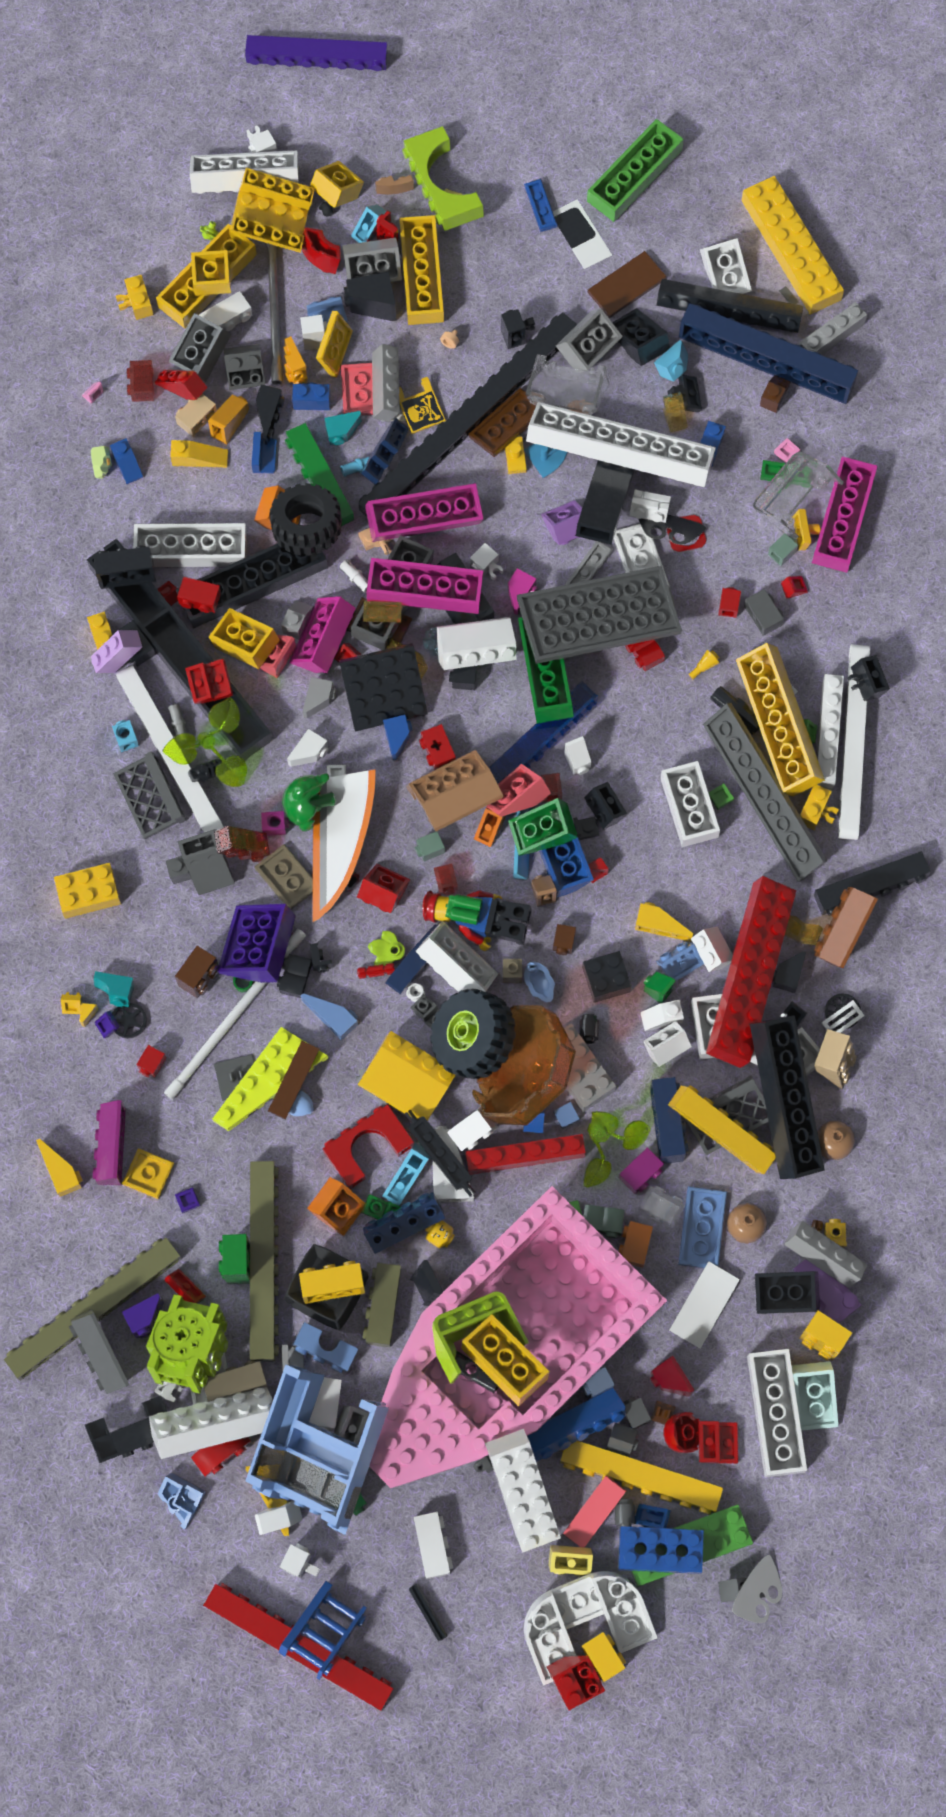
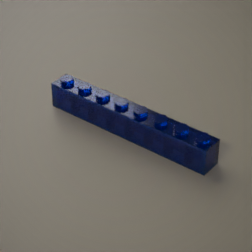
M581 681L570 691L574 717L537 723L489 767L497 784L519 765L523 764L530 769V765L534 761L538 762L544 756V751L548 748L552 749L557 744L559 737H565L570 732V727L573 724H579L587 711L591 712L598 705V695Z

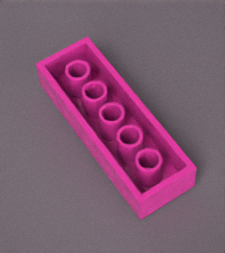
M841 457L812 564L848 572L877 465Z
M476 483L368 501L365 505L372 542L399 538L400 535L406 537L477 525L483 520Z
M371 558L367 584V601L479 614L483 570Z

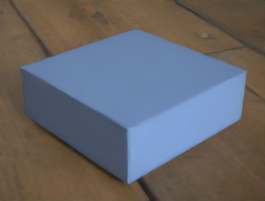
M571 1102L553 1111L562 1129L580 1120Z

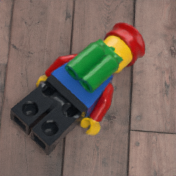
M430 890L426 893L422 905L425 922L428 920L434 923L438 921H456L459 931L468 940L479 945L483 951L491 948V945L486 943H490L492 937L524 945L532 908L528 904L498 901L496 898L502 899L501 896L482 890L475 891L467 896L456 894L449 897H444L440 893H433Z

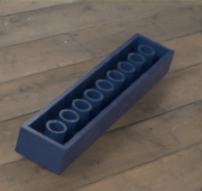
M689 303L681 320L680 339L847 404L859 371L853 366L844 365L836 359L824 357L818 352H811L804 349L801 345H794L783 338L771 336L768 332L758 331L750 325H743L732 318L723 317L715 311L710 312L703 309L700 305Z

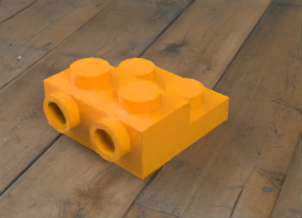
M287 337L284 339L285 346L283 347L286 354L284 355L286 364H284L286 378L289 383L306 384L308 383L306 365L292 337Z

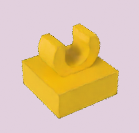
M66 992L65 995L62 994V1014H80L82 1004L80 993L77 992L76 995H70L69 992Z

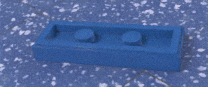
M538 179L525 183L524 187L540 232L557 228V222L542 180Z

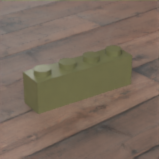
M377 1263V1267L372 1269L371 1279L375 1281L374 1288L370 1287L368 1299H372L371 1307H367L366 1319H369L368 1327H364L363 1339H366V1344L391 1346L401 1275L400 1265Z

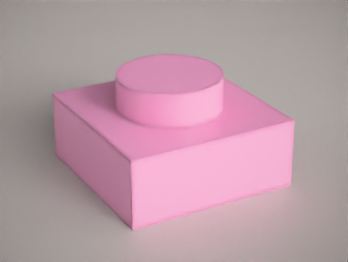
M788 438L774 450V454L785 463H790L800 453V449Z

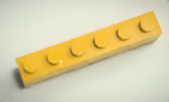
M691 1085L688 1087L680 1086L668 1105L756 1173L764 1175L776 1158L775 1153L772 1152L773 1148L765 1142L763 1144L757 1140L759 1137L753 1132H746L742 1129L744 1126L737 1120L732 1121L729 1119V1114L721 1108L716 1109L710 1099L699 1096V1091Z

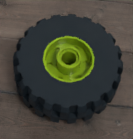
M464 989L459 991V993L451 995L450 999L444 1001L441 1009L437 1011L435 1021L431 1027L432 1051L437 1056L436 1059L440 1066L443 1065L446 1071L465 1078H485L490 1076L492 1072L498 1071L501 1065L508 1060V1055L513 1050V1041L516 1037V1032L514 1031L516 1026L515 1020L512 1018L511 1009L502 998L478 989Z

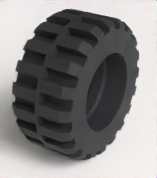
M305 483V485L296 484L293 488H286L285 492L278 494L277 499L275 498L272 502L269 513L273 537L281 548L285 547L286 551L290 553L295 552L296 555L306 554V556L312 555L311 553L315 552L318 554L323 549L327 550L330 548L331 543L334 544L338 540V536L342 531L340 504L336 496L331 494V491L328 489H322V486L317 484L312 486L311 483ZM302 514H315L321 517L318 521L309 525H298L291 522L295 517Z

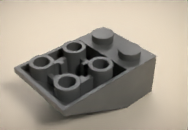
M217 829L177 841L198 895L235 884L224 852H220L218 848L217 835L219 833Z

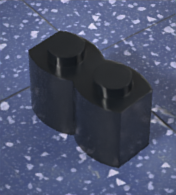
M289 954L288 958H284L282 965L284 973L283 976H279L277 982L280 993L301 998L306 988L312 959Z

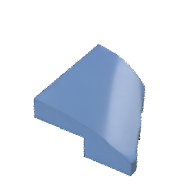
M170 1473L165 1476L158 1495L162 1501L167 1503L169 1511L172 1514L175 1513L182 1523L180 1526L186 1529L206 1492L179 1476Z

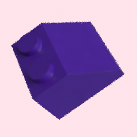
M158 1293L122 1312L133 1335L137 1339L139 1337L144 1339L151 1335L159 1311L162 1310L164 1304Z

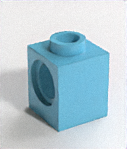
M122 720L112 726L121 752L139 746L130 720ZM123 732H129L127 737H121Z

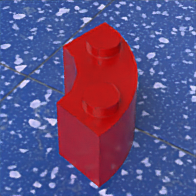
M305 227L302 245L303 254L314 266L323 272L336 274L340 262V246L328 241L323 234V230Z
M245 1437L202 1448L191 1459L205 1477L211 1473L216 1475L224 1468L222 1465L235 1455L237 1457L242 1455L247 1450L245 1447L251 1440Z

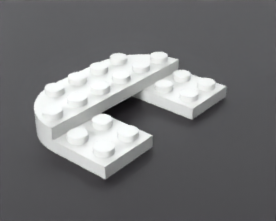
M594 1572L549 1590L534 1601L525 1618L524 1635L543 1686L553 1682L546 1666L563 1657L576 1656L567 1629L600 1615H605L617 1650L620 1653L657 1639L642 1596L630 1580L615 1572Z

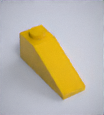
M171 440L170 458L172 466L227 468L228 449L188 440Z
M650 902L640 903L635 930L688 942L692 941L693 933L660 907Z
M41 1139L36 1140L59 1197L81 1189L80 1182L83 1179L79 1170L75 1172L74 1168Z

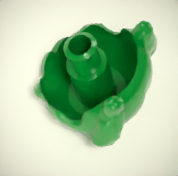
M327 773L317 776L312 774L300 776L294 779L283 793L282 805L289 820L299 826L302 831L306 832L314 827L312 825L315 820L311 819L317 811H321V808L335 806L336 804L335 795L332 791L330 793L318 794L323 784L329 780Z

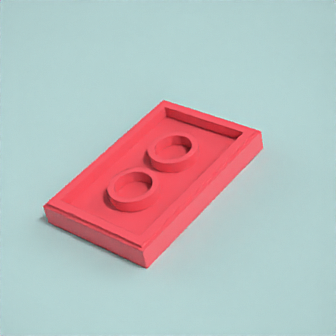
M372 363L341 365L344 414L360 411L361 416L373 415Z

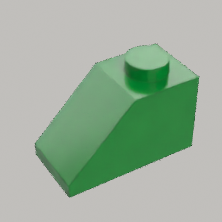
M655 972L653 976L649 975L645 979L643 991L661 1004L664 1003L674 990L676 980Z

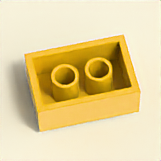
M231 608L227 610L209 635V639L216 649L257 669H260L280 641L273 628Z
M110 863L54 877L61 910L65 919L121 905Z
M348 1261L343 1263L344 1266L336 1267L335 1264L323 1266L321 1270H315V1268L304 1269L303 1273H299L305 1304L365 1294L360 1263Z
M818 1310L799 1339L802 1340L801 1344L806 1348L817 1350L819 1352L818 1355L824 1360L828 1361L830 1359L833 1361L841 1352L852 1332Z

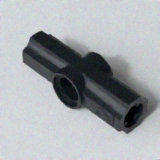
M722 686L714 691L710 700L720 708L726 703H732L748 731L752 735L758 731L760 727L756 716L749 710L748 705L742 699L735 698Z
M457 1351L455 1360L462 1372L461 1375L468 1381L474 1382L494 1394L499 1386L472 1359ZM474 1366L477 1368V1371L474 1374H468L467 1369Z

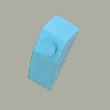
M414 1144L382 1197L398 1206L429 1159V1155L421 1145Z

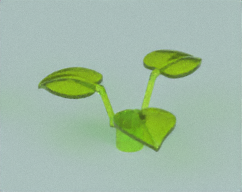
M229 697L214 705L209 712V722L213 727L218 728L217 730L209 731V733L201 732L197 736V741L194 735L181 733L172 738L165 745L162 752L174 762L186 765L195 760L197 756L196 748L202 746L204 749H211L223 762L216 767L218 779L225 785L240 787L244 784L247 775V765L244 759L240 756L232 755L225 760L213 747L215 745L213 734L219 733L221 729L230 733L237 728L240 721L238 706Z
M592 1112V1121L587 1128V1132L593 1143L596 1144L601 1159H592L586 1167L583 1178L584 1187L589 1188L603 1183L611 1173L612 1165L609 1161H605V1155L599 1144L600 1142H606L611 1135L619 1140H623L622 1146L624 1149L634 1150L645 1142L650 1133V1126L644 1121L636 1120L629 1123L624 1130V1136H620L614 1133L619 1124L616 1116L608 1112Z

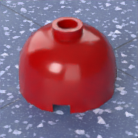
M680 1412L672 1415L664 1425L663 1437L665 1443L675 1452L692 1453L699 1448L697 1446L699 1445L698 1421L700 1420L695 1419L694 1414L691 1412Z

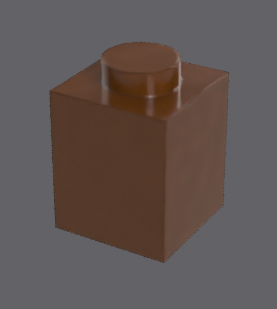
M557 924L553 951H556L559 955L572 954L576 927Z

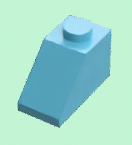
M378 204L367 206L351 237L358 243L367 242L366 239L372 240L377 235L376 221L386 211Z
M681 340L675 343L654 362L660 376L673 382L687 370L688 352Z

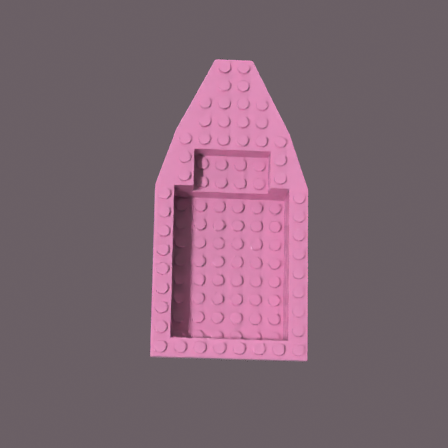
M551 1186L422 1312L392 1370L382 1402L386 1403V1407H389L369 1467L392 1489L480 1460L489 1455L485 1445L489 1441L524 1429L527 1436L538 1431L667 1300ZM492 1292L503 1293L529 1341L526 1349L550 1371L548 1380L520 1406L500 1387L493 1394L480 1385L468 1381L461 1374L454 1383L450 1384L435 1351L432 1323L438 1315ZM465 1338L454 1342V1345H455V1347H456V1351H458V1352L462 1353L463 1355L467 1356L468 1358H470V1357L461 1349V1347H462V1341H463ZM474 1366L467 1369L468 1374H474L477 1371V1368Z

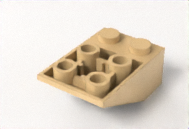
M827 1029L815 1062L816 1071L840 1089L843 1088L844 1084L848 1083L850 1066H854L857 1058L850 1036Z

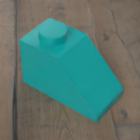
M360 411L324 418L329 444L342 445L350 439L362 422Z

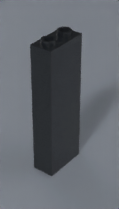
M601 460L597 461L577 523L575 536L612 545L635 469Z

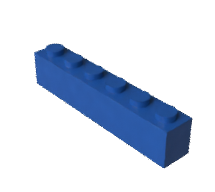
M611 1388L547 1421L538 1431L527 1436L536 1462L551 1457L553 1453L559 1450L567 1449L572 1443L578 1440L582 1441L594 1432L602 1431L613 1422L621 1421L626 1416L625 1405L614 1388Z

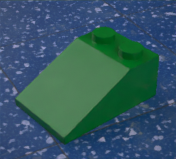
M559 798L508 820L519 856L559 846L578 838L568 803Z

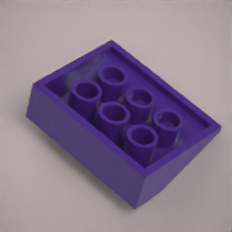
M286 904L236 906L217 972L260 983L278 982L296 915Z

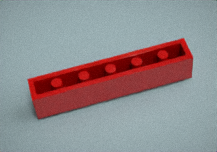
M583 1134L466 1151L468 1173L473 1175L585 1158L586 1152Z

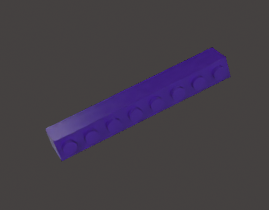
M247 35L245 56L246 63L253 65H286L288 67L295 65L306 68L314 66L324 69L333 67L338 69L352 68L356 70L371 69L381 71L386 70L387 42Z

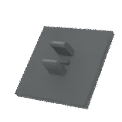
M252 1054L214 1063L222 1101L227 1100L254 1064Z

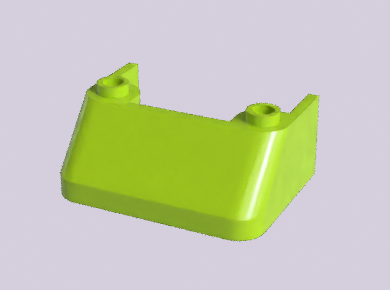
M492 1292L438 1315L433 1321L432 1330L436 1356L450 1384L454 1383L462 1373L455 1360L457 1351L454 1342L467 1337L491 1314L525 1348L529 1344L503 1293Z

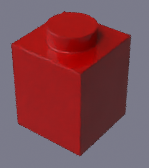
M733 587L722 589L718 615L737 618L741 595L740 590Z
M148 1045L136 1064L138 1069H140L139 1073L148 1078L150 1075L155 1078L167 1057L165 1053Z

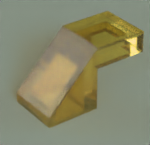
M790 915L784 936L802 944L816 945L823 928L820 925L804 923L797 916Z

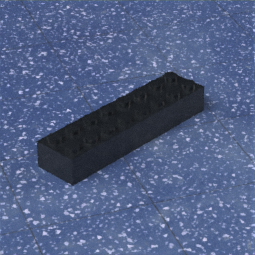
M277 543L197 579L220 585L221 595L215 613H204L197 608L191 607L189 609L183 607L193 629L225 615L229 608L236 610L327 569V559L323 551L318 554L316 552L311 553L312 555L307 556L306 554L296 555L295 552L290 553L286 551L285 547L281 548ZM180 587L176 589L177 596H178V592H179Z
M795 1015L750 1024L780 1179H796L825 1171Z

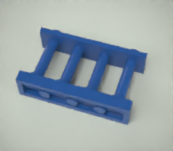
M327 1581L324 1582L282 1642L278 1652L285 1657L289 1651L292 1653L294 1651L320 1668L316 1677L319 1680L324 1674L327 1676L334 1666L332 1661L356 1626L361 1627L367 1617L364 1615L367 1609L364 1605L359 1613L334 1598L332 1593H330L332 1584ZM322 1603H328L351 1618L353 1622L348 1629L323 1614L320 1609ZM311 1619L319 1620L340 1634L342 1638L337 1645L312 1630L308 1624ZM306 1635L330 1651L331 1654L326 1661H323L299 1645V1641H297L299 1636Z

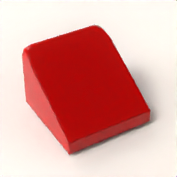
M788 576L781 582L786 599L808 593L802 576Z
M167 581L157 589L170 606L178 601L177 587L170 581Z
M344 643L334 659L339 663V660L362 654L350 643Z

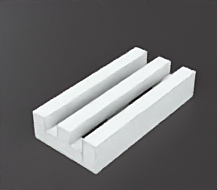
M852 1000L821 1024L826 1028V1031L827 1029L832 1030L857 1012L858 1016L836 1031L842 1033L865 1015L854 1000ZM853 1006L854 1009L831 1026L827 1024Z

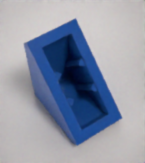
M639 1504L635 1522L637 1525L647 1528H666L671 1510Z

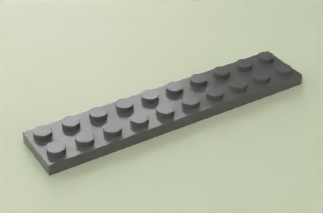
M726 703L703 726L796 880L801 882L826 863L827 859L787 793L782 791L776 775L732 703Z

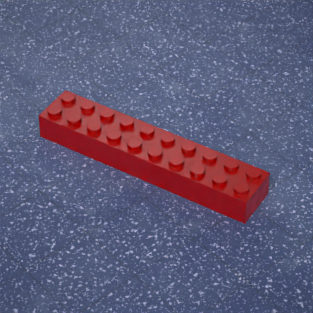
M765 876L760 877L753 883L706 1054L739 1068L751 1061L754 1044L750 1024L761 1022L797 890Z

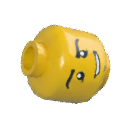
M443 1220L425 1229L427 1232L426 1240L437 1248L448 1247L455 1236L453 1234V1227Z

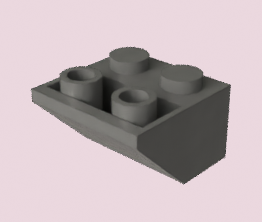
M260 344L224 348L229 390L256 387L261 384L265 385Z

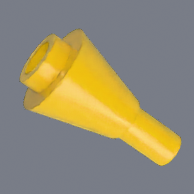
M706 650L696 665L697 667L688 675L695 679L701 672L718 665L719 656L713 650Z

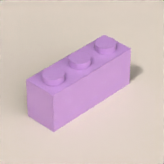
M118 630L91 656L95 672L115 673L142 648L138 631Z

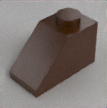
M774 375L761 396L760 406L776 413L791 382Z

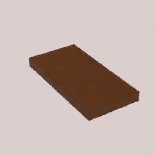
M644 251L589 288L588 294L604 313L611 318L661 284V280L666 279L667 276Z
M519 388L468 434L469 438L493 457L497 456L529 427L538 401Z

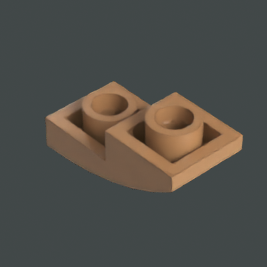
M411 175L402 176L396 181L393 180L392 176L382 177L375 182L377 194H399L413 190L414 181Z

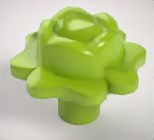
M210 221L209 225L200 226L204 239L211 241L219 234L215 229L216 223L214 221Z

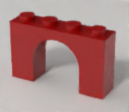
M388 1104L384 1107L383 1105L377 1107L373 1111V1115L368 1118L366 1116L357 1121L358 1125L352 1129L350 1127L346 1128L340 1133V1137L328 1140L324 1144L325 1147L322 1148L324 1154L350 1190L366 1179L364 1173L352 1157L353 1144L360 1136L367 1133L381 1135L387 1140L398 1157L414 1146V1141Z

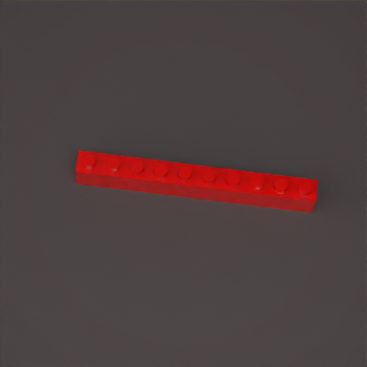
M221 1583L220 1586L215 1584L203 1606L279 1650L282 1642L294 1625L292 1624L290 1628L283 1624L285 1619L274 1614L271 1617L266 1614L268 1609L258 1603L256 1606L249 1604L250 1599L241 1593L238 1596L231 1593L232 1588L226 1584ZM300 1635L297 1639L299 1645L323 1661H326L331 1654L330 1651L310 1638ZM288 1652L287 1656L314 1672H319L320 1668L296 1652ZM337 1655L332 1661L334 1666L327 1676L324 1674L323 1677L382 1711L394 1690L390 1687L392 1682L383 1677L378 1680L373 1677L374 1672L363 1666L361 1670L354 1666L356 1661L348 1656H345L343 1659Z

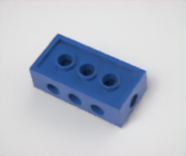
M620 1527L618 1570L687 1574L702 1573L703 1530ZM635 1545H644L645 1553L642 1555L635 1552ZM663 1545L666 1548V1554L663 1556L658 1555L655 1547ZM678 1546L685 1547L687 1551L686 1556H678L676 1548Z

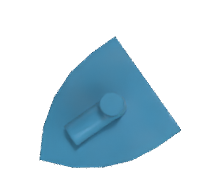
M532 444L524 449V452L542 478L558 469L567 455L566 451L539 444Z

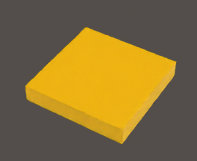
M138 1148L122 1185L159 1199L174 1166V1162Z

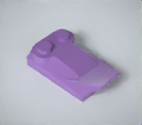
M805 1259L794 1268V1272L818 1271L820 1312L838 1324L862 1306L857 1296L851 1293L845 1285Z

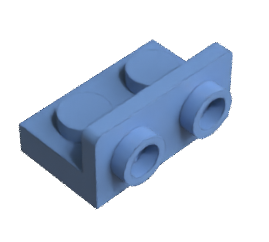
M330 297L325 301H315L306 306L308 316L322 315L323 322L327 321V324L332 311H338L348 323L341 297Z
M690 942L678 944L676 946L677 949L662 954L660 959L656 961L662 967L666 976L677 981L704 964L695 945Z

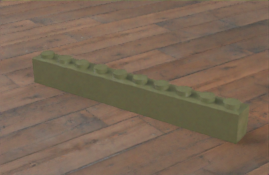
M274 1161L250 1162V1361L275 1362V1356H279V1344H275V1336H279V1324H275V1316H279V1304H275V1296H279V1285L275 1284V1277H279V1265H275V1257H279V1245H275V1237H279V1226L275 1225V1218H279V1206H275V1198H279V1187L275 1186V1179H279V1167H275Z
M160 1238L152 1244L153 1248L147 1252L144 1250L136 1256L137 1260L131 1264L128 1262L120 1268L121 1272L115 1276L112 1274L104 1280L105 1284L99 1288L94 1287L87 1293L89 1296L83 1300L78 1299L75 1301L69 1311L59 1313L53 1323L43 1325L39 1329V1333L34 1337L32 1335L27 1337L22 1342L23 1345L21 1347L11 1349L6 1354L7 1357L4 1361L17 1379L20 1381L78 1338V1336H73L69 1328L72 1325L71 1319L92 1309L98 1322L182 1260L167 1238Z

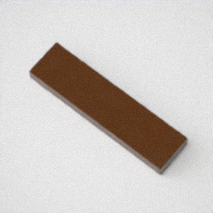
M301 1041L268 1112L286 1120L319 1052V1048Z

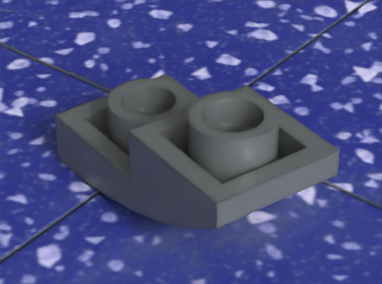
M423 994L410 1008L431 1029L439 1009L435 1003Z

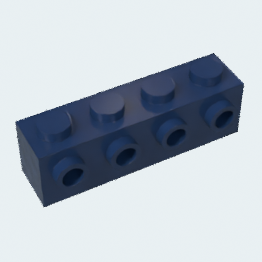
M434 1192L430 1194L425 1193L418 1200L412 1203L407 1202L394 1212H387L383 1215V1218L368 1222L363 1227L364 1236L374 1254L445 1219V1213Z

